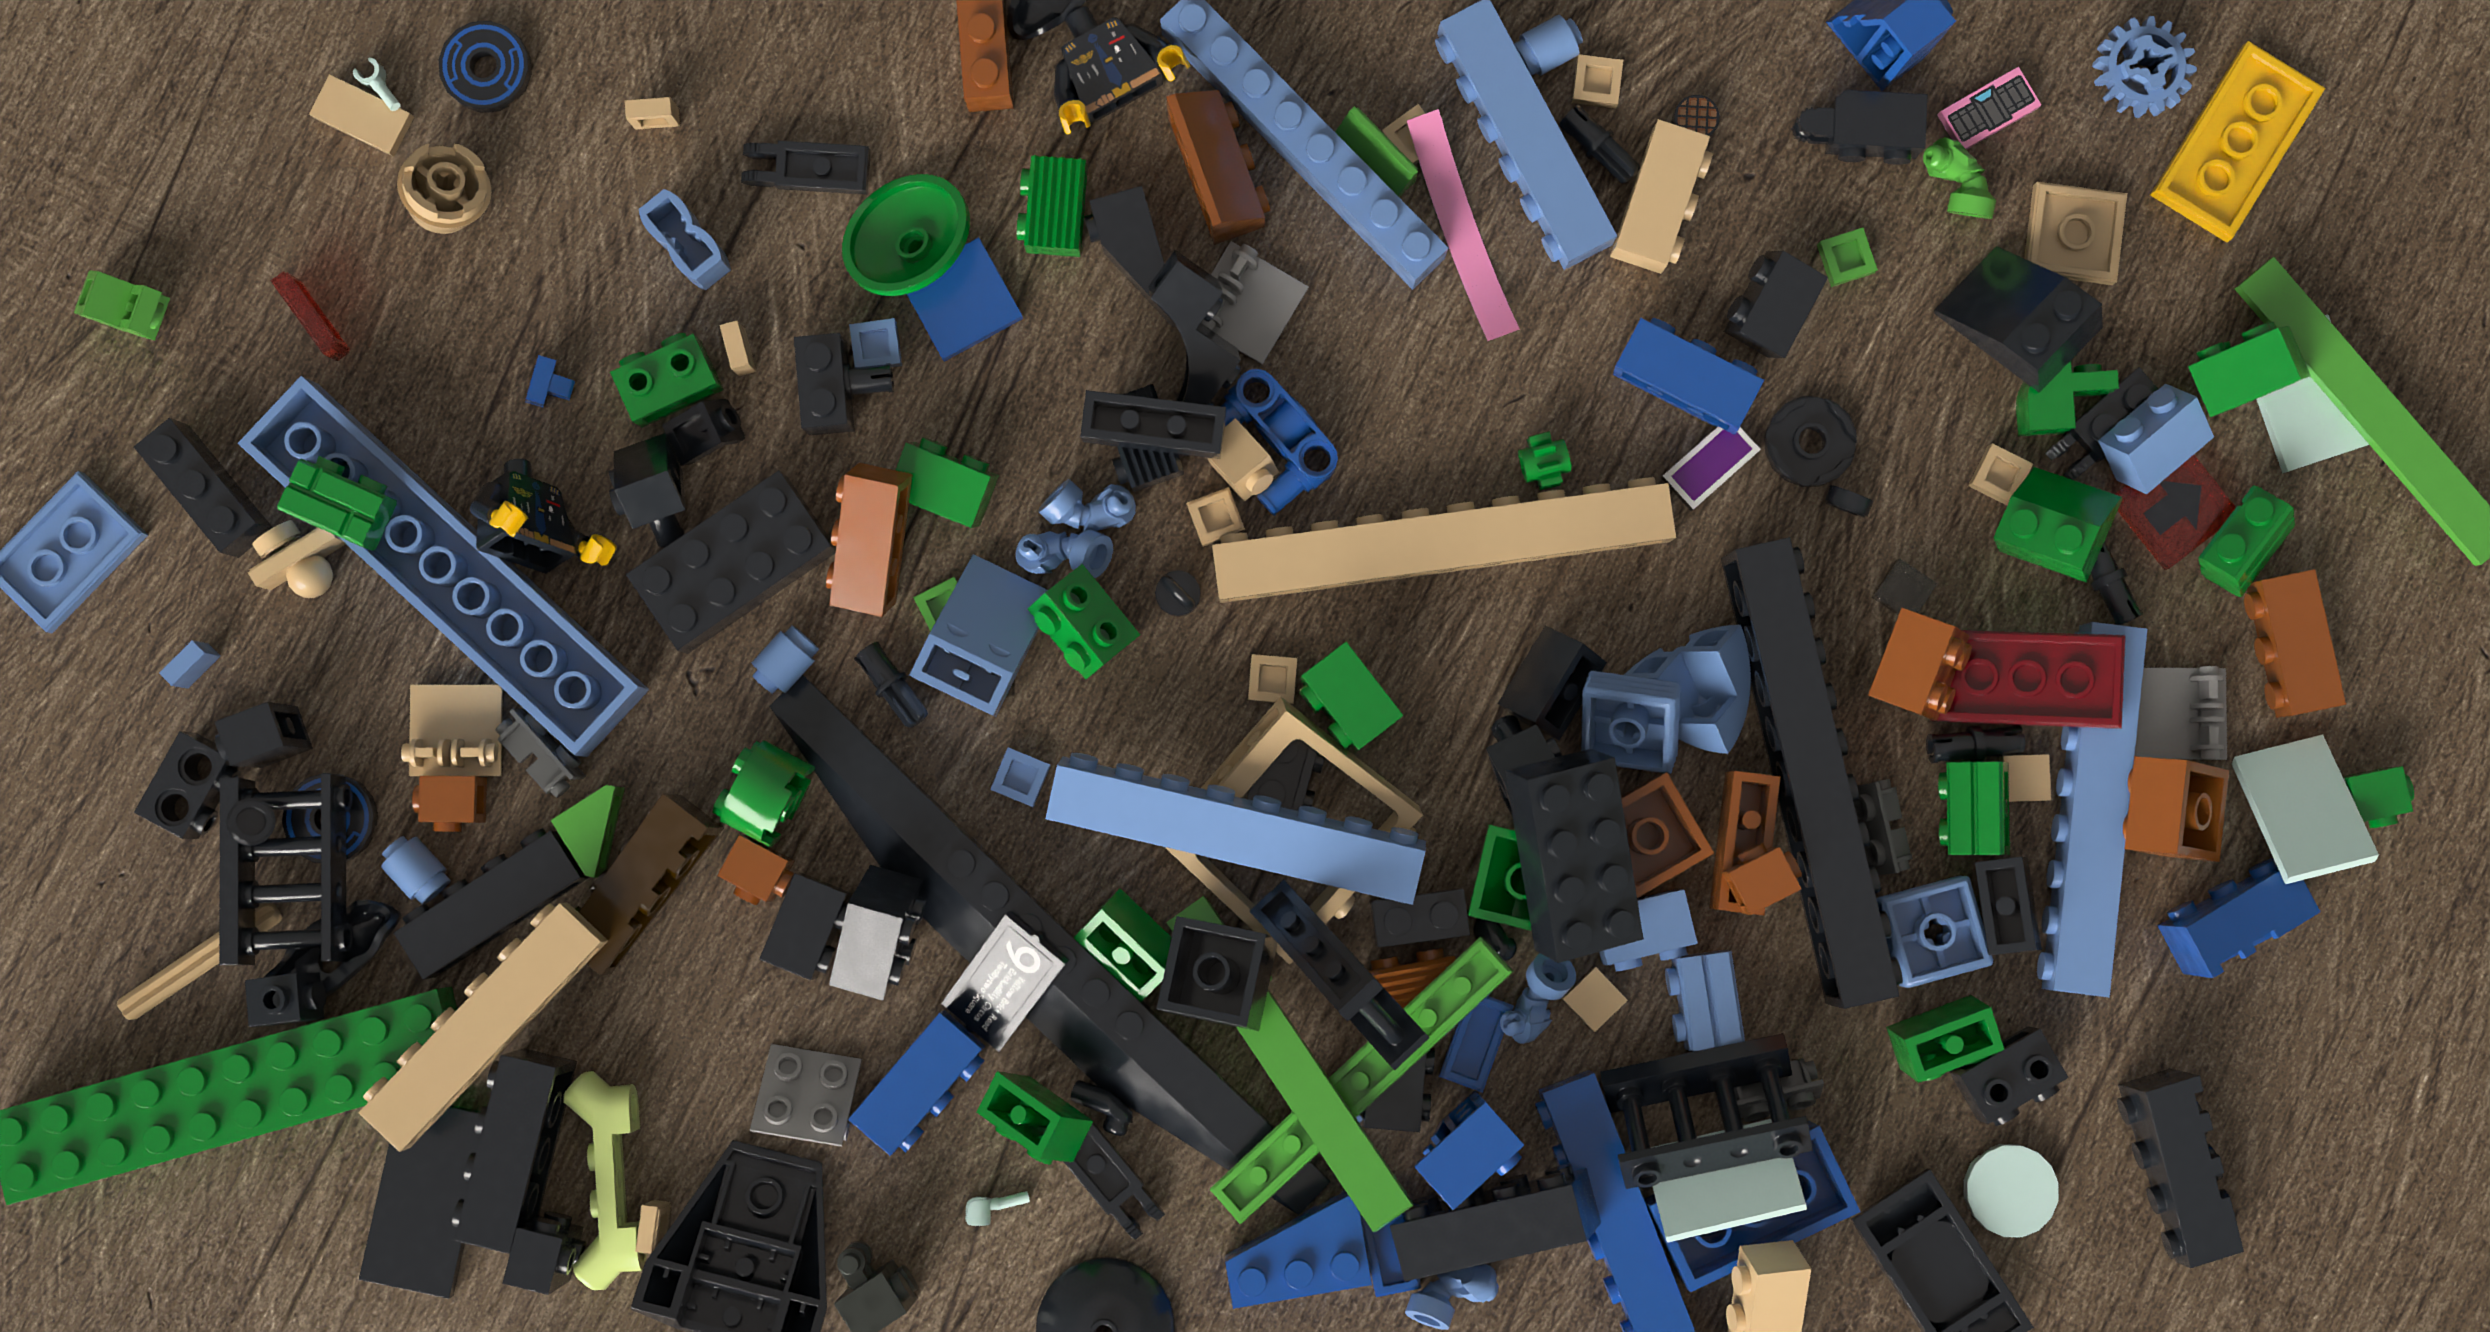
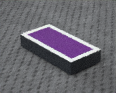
M1717 427L1666 472L1661 479L1669 484V488L1692 511L1761 449L1741 427L1735 435Z

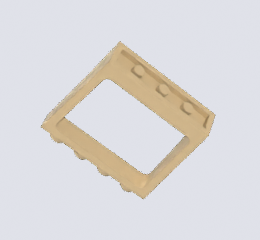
M1282 697L1274 703L1201 787V789L1206 790L1208 785L1228 787L1235 791V797L1242 798L1289 743L1295 739H1300L1394 810L1378 830L1390 832L1392 827H1399L1416 832L1413 826L1423 816L1418 804L1350 751L1344 749L1341 744ZM1166 847L1174 857L1253 931L1270 935L1250 913V910L1255 905L1206 856ZM1328 885L1309 907L1326 925L1333 916L1340 919L1350 911L1355 902V897L1352 895L1355 891ZM1277 944L1276 952L1290 965L1293 960Z

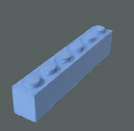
M1481 0L1440 21L1437 33L1439 38L1435 39L1437 50L1446 64L1452 62L1460 76V78L1456 79L1458 89L1468 104L1474 102L1481 115L1477 119L1479 128L1488 143L1495 141L1503 156L1499 158L1501 169L1510 183L1516 181L1524 195L1520 198L1522 208L1532 223L1538 221L1545 234L1541 241L1551 261L1556 262L1559 260L1563 269L1566 270L1612 246L1617 238V234L1491 0Z

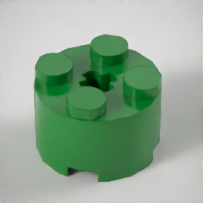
M763 740L761 743L756 741L751 749L745 747L737 757L732 772L738 776L730 790L724 788L713 806L712 813L720 816L721 822L769 847H773L781 838V834L774 830L780 821L785 823L787 819L792 820L812 781L806 778V776L813 772L815 766Z

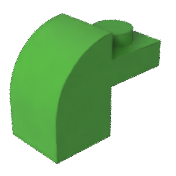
M89 270L74 313L155 341L170 298L161 295L162 292L150 287L134 285L105 273Z

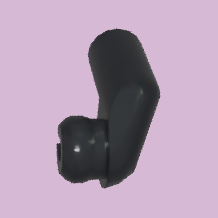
M1476 918L1473 927L1476 939L1483 937L1504 961L1512 959L1517 950L1515 940L1508 938L1500 923Z
M1078 1080L1073 1086L1070 1097L1072 1102L1107 1115L1103 1123V1128L1106 1132L1117 1136H1124L1127 1133L1129 1123H1133L1132 1111L1111 1091L1082 1080Z

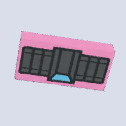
M2018 66L1943 109L1937 116L1951 139L1960 142L1967 150L2037 110L2041 103Z

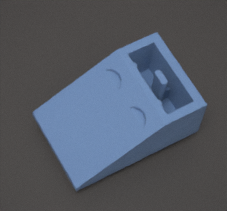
M973 554L929 633L909 676L997 717L1039 630L1034 616L1029 612L1028 608L1048 590Z

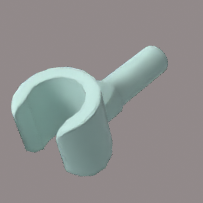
M369 57L368 60L374 65V73L369 78H364L354 68L353 75L360 83L377 92L391 111L399 109L400 103L386 86V71L383 66L375 59Z
M1025 1191L1000 1198L973 1197L966 1204L965 1220L971 1226L990 1225L991 1210H1001L1029 1203L1028 1192Z

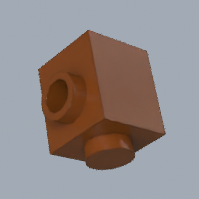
M420 776L419 785L414 787L412 795L413 810L415 813H418V822H433V831L462 832V823H486L487 777Z
M739 835L717 876L736 886L733 894L751 904L758 905L760 900L771 902L774 901L777 895L782 898L785 896L795 874L790 871L795 860L748 835Z
M1763 843L1757 844L1738 854L1741 863L1722 872L1742 913L1752 915L1801 890L1797 878L1801 877L1802 873L1793 855L1789 851L1783 853L1780 847L1766 849Z

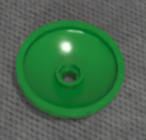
M928 174L901 177L878 188L861 203L846 227L842 242V257L848 273L865 290L883 296H898L912 293L933 283L954 264L967 241L970 229V213L965 199L949 181Z

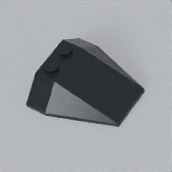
M732 1140L646 1260L631 1304V1310L685 1332H821L827 1313L822 1163Z

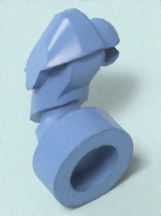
M1067 479L1051 493L1038 510L1051 525L1064 523L1073 528L1083 526L1084 532L1088 529L1099 531L1109 527L1120 528L1133 519L1136 504L1133 496L1127 489L1120 485L1110 484L1103 492L1096 495L1090 503L1084 506L1082 504L1083 491L1070 479Z
M1092 529L1085 530L1080 535L1071 533L1070 537H1067L1066 532L1056 534L1048 531L1038 535L1027 534L1021 538L1016 548L1018 564L1030 573H1052V569L1057 568L1063 560L1069 559L1072 570L1083 564L1094 578L1100 576L1106 570L1113 554V543L1110 537Z
M1540 953L1535 957L1526 971L1529 987L1523 990L1522 995L1516 1002L1514 1011L1504 1012L1500 1019L1501 1029L1506 1035L1512 1036L1517 1043L1525 1044L1535 1040L1549 1026L1552 1021L1549 1019L1551 1012L1547 1009L1549 1000H1558L1564 997L1576 981V972L1569 960L1557 963Z
M1482 1264L1437 1274L1438 1280L1430 1281L1423 1290L1411 1294L1405 1314L1411 1319L1429 1327L1448 1330L1455 1312L1449 1301L1450 1297H1464L1472 1302H1490L1496 1297L1499 1288L1496 1271L1493 1267Z

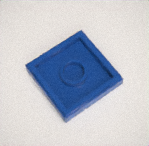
M979 237L965 244L957 260L940 278L920 290L907 294L944 362L1023 319Z

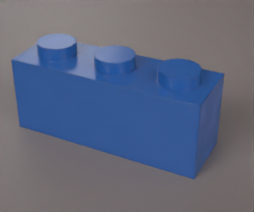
M1640 318L1615 366L1613 375L1715 427H1720L1735 435L1764 382V379L1756 376L1758 371L1741 360L1734 359L1730 363L1716 356L1717 350L1704 341L1692 339L1690 343L1674 335L1676 329L1662 320L1652 318L1648 322Z
M945 1010L941 1011L848 1120L889 1156L895 1153L899 1147L906 1153L924 1133L918 1125L927 1114L931 1112L937 1117L954 1098V1095L948 1090L956 1080L961 1077L967 1082L985 1060L979 1054L985 1048V1045Z

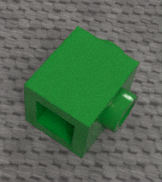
M2403 766L2385 767L2343 776L2363 821H2368L2369 828L2397 824V815L2413 812L2411 801L2414 799V787L2410 777L2404 773Z

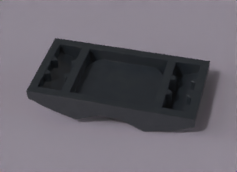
M1925 1169L1851 1218L1852 1223L1874 1260L1894 1286L1922 1332H2028L2034 1328L1930 1169Z

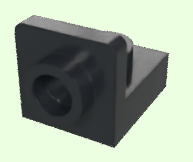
M728 399L701 401L662 425L680 466L691 465L724 445L737 444L745 439L744 432L740 426V417Z

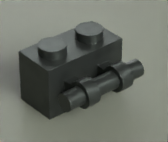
M863 1241L851 1243L837 1259L839 1271L850 1288L846 1289L835 1301L834 1306L851 1332H878L909 1311L918 1299L914 1293L918 1289V1285L907 1267L902 1265L898 1268L893 1259L874 1271L870 1265L872 1260L871 1247Z

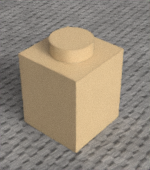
M1236 418L1224 428L1221 459L1207 458L1211 466L1244 502L1252 495L1265 491L1272 483L1273 477L1279 473L1270 455Z

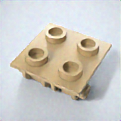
M410 685L409 743H404L401 749L402 761L409 762V776H502V744L498 741L500 735L495 729L502 723L503 689L499 685Z

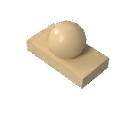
M316 528L249 569L248 574L257 587L272 590L288 581L289 587L295 594L303 598H315L323 595L331 587L333 580L331 565L324 557L346 545V543L338 536Z

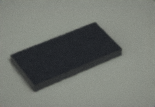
M451 1105L411 1148L399 1152L389 1143L359 1280L448 1299L454 1296L465 1243L454 1241L457 1227L452 1226V1218L459 1199H465L469 1181L464 1180V1170L469 1155L477 1151L480 1135L475 1133V1127L480 1111Z

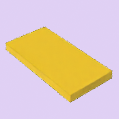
M2247 41L2242 45L2150 196L2223 241L2229 242L2235 236L2326 88L2250 41Z

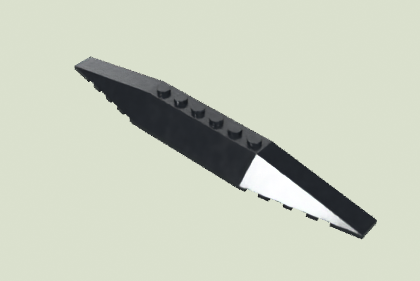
M804 675L786 693L782 692L769 706L808 763L815 766L814 772L880 867L923 880L920 897L927 899L923 918L969 963H971L1009 911L1033 931L1042 932L1043 939L1069 960L1026 1018L1098 1087L1111 1091L1125 1105L1227 1170L1232 1169L1275 1128L1143 1000L1140 1002L1074 939V935ZM1310 1161L1271 1198L1300 1215L1331 1181Z

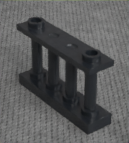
M331 773L321 774V790L259 792L255 788V781L239 777L220 778L219 965H255V955L260 950L321 948V961L347 962V951L351 949L353 936L350 924L346 923V812H349L352 806V792L350 786L346 784V777ZM247 798L260 799L266 802L272 810L321 808V836L268 838L261 844L245 846L235 842L229 836L226 830V817L235 803ZM321 855V883L259 885L258 881H255V862H258L260 857ZM321 901V929L259 932V929L255 927V908H258L260 904Z
M1284 879L1250 910V913L1347 1021L1350 1020L1394 1070L1430 1038Z
M1784 1033L1600 1072L1609 1112L1623 1111L1632 1152L1619 1154L1618 1160L1626 1189L1652 1187L1659 1182L1776 1158H1792L1800 1153L1813 1151L1806 1116L1790 1118L1780 1080L1782 1077L1792 1075ZM1761 1082L1772 1123L1744 1128L1734 1087ZM1715 1092L1725 1133L1697 1138L1687 1097ZM1669 1101L1678 1142L1650 1148L1642 1107Z

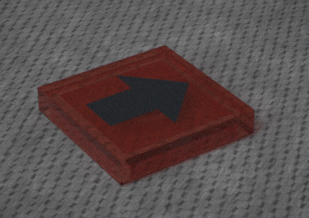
M2195 455L2191 456L2147 495L2128 485L2123 486L2114 493L2122 497L2118 512L2164 570L2170 569L2219 531L2236 508Z

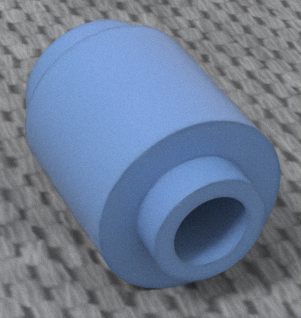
M1556 15L1519 36L1520 41L1514 43L1530 75L1532 76L1537 73L1541 76L1578 56V45L1583 43V39L1577 25L1571 18L1565 21L1561 15Z
M791 625L785 633L780 630L751 662L757 669L752 676L770 693L773 694L778 688L786 693L815 662L812 657L819 648L795 626Z
M402 836L389 845L382 853L386 860L381 865V868L410 900L416 898L421 905L435 898L451 882L444 874L447 869L418 837L407 840Z

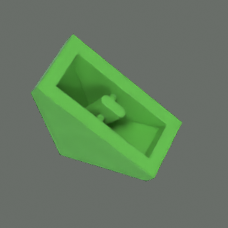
M605 785L550 820L585 876L597 878L607 868L624 787Z

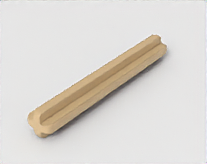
M263 903L258 908H255V927L259 929V932L268 931L282 920V915L274 903ZM219 932L121 997L117 1001V1006L123 1016L128 1020L138 1019L218 965Z

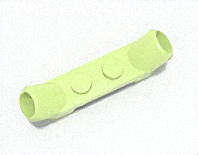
M594 1071L582 1073L564 1093V1103L593 1128L594 1143H589L587 1162L589 1170L595 1171L596 1190H592L590 1194V1211L592 1218H598L599 1235L580 1255L578 1261L573 1264L575 1276L592 1290H606L620 1272L642 1271L647 1260V1253L635 1252L639 1222H627L622 1134L632 1133L640 1129L639 1103L635 1085L609 1086Z

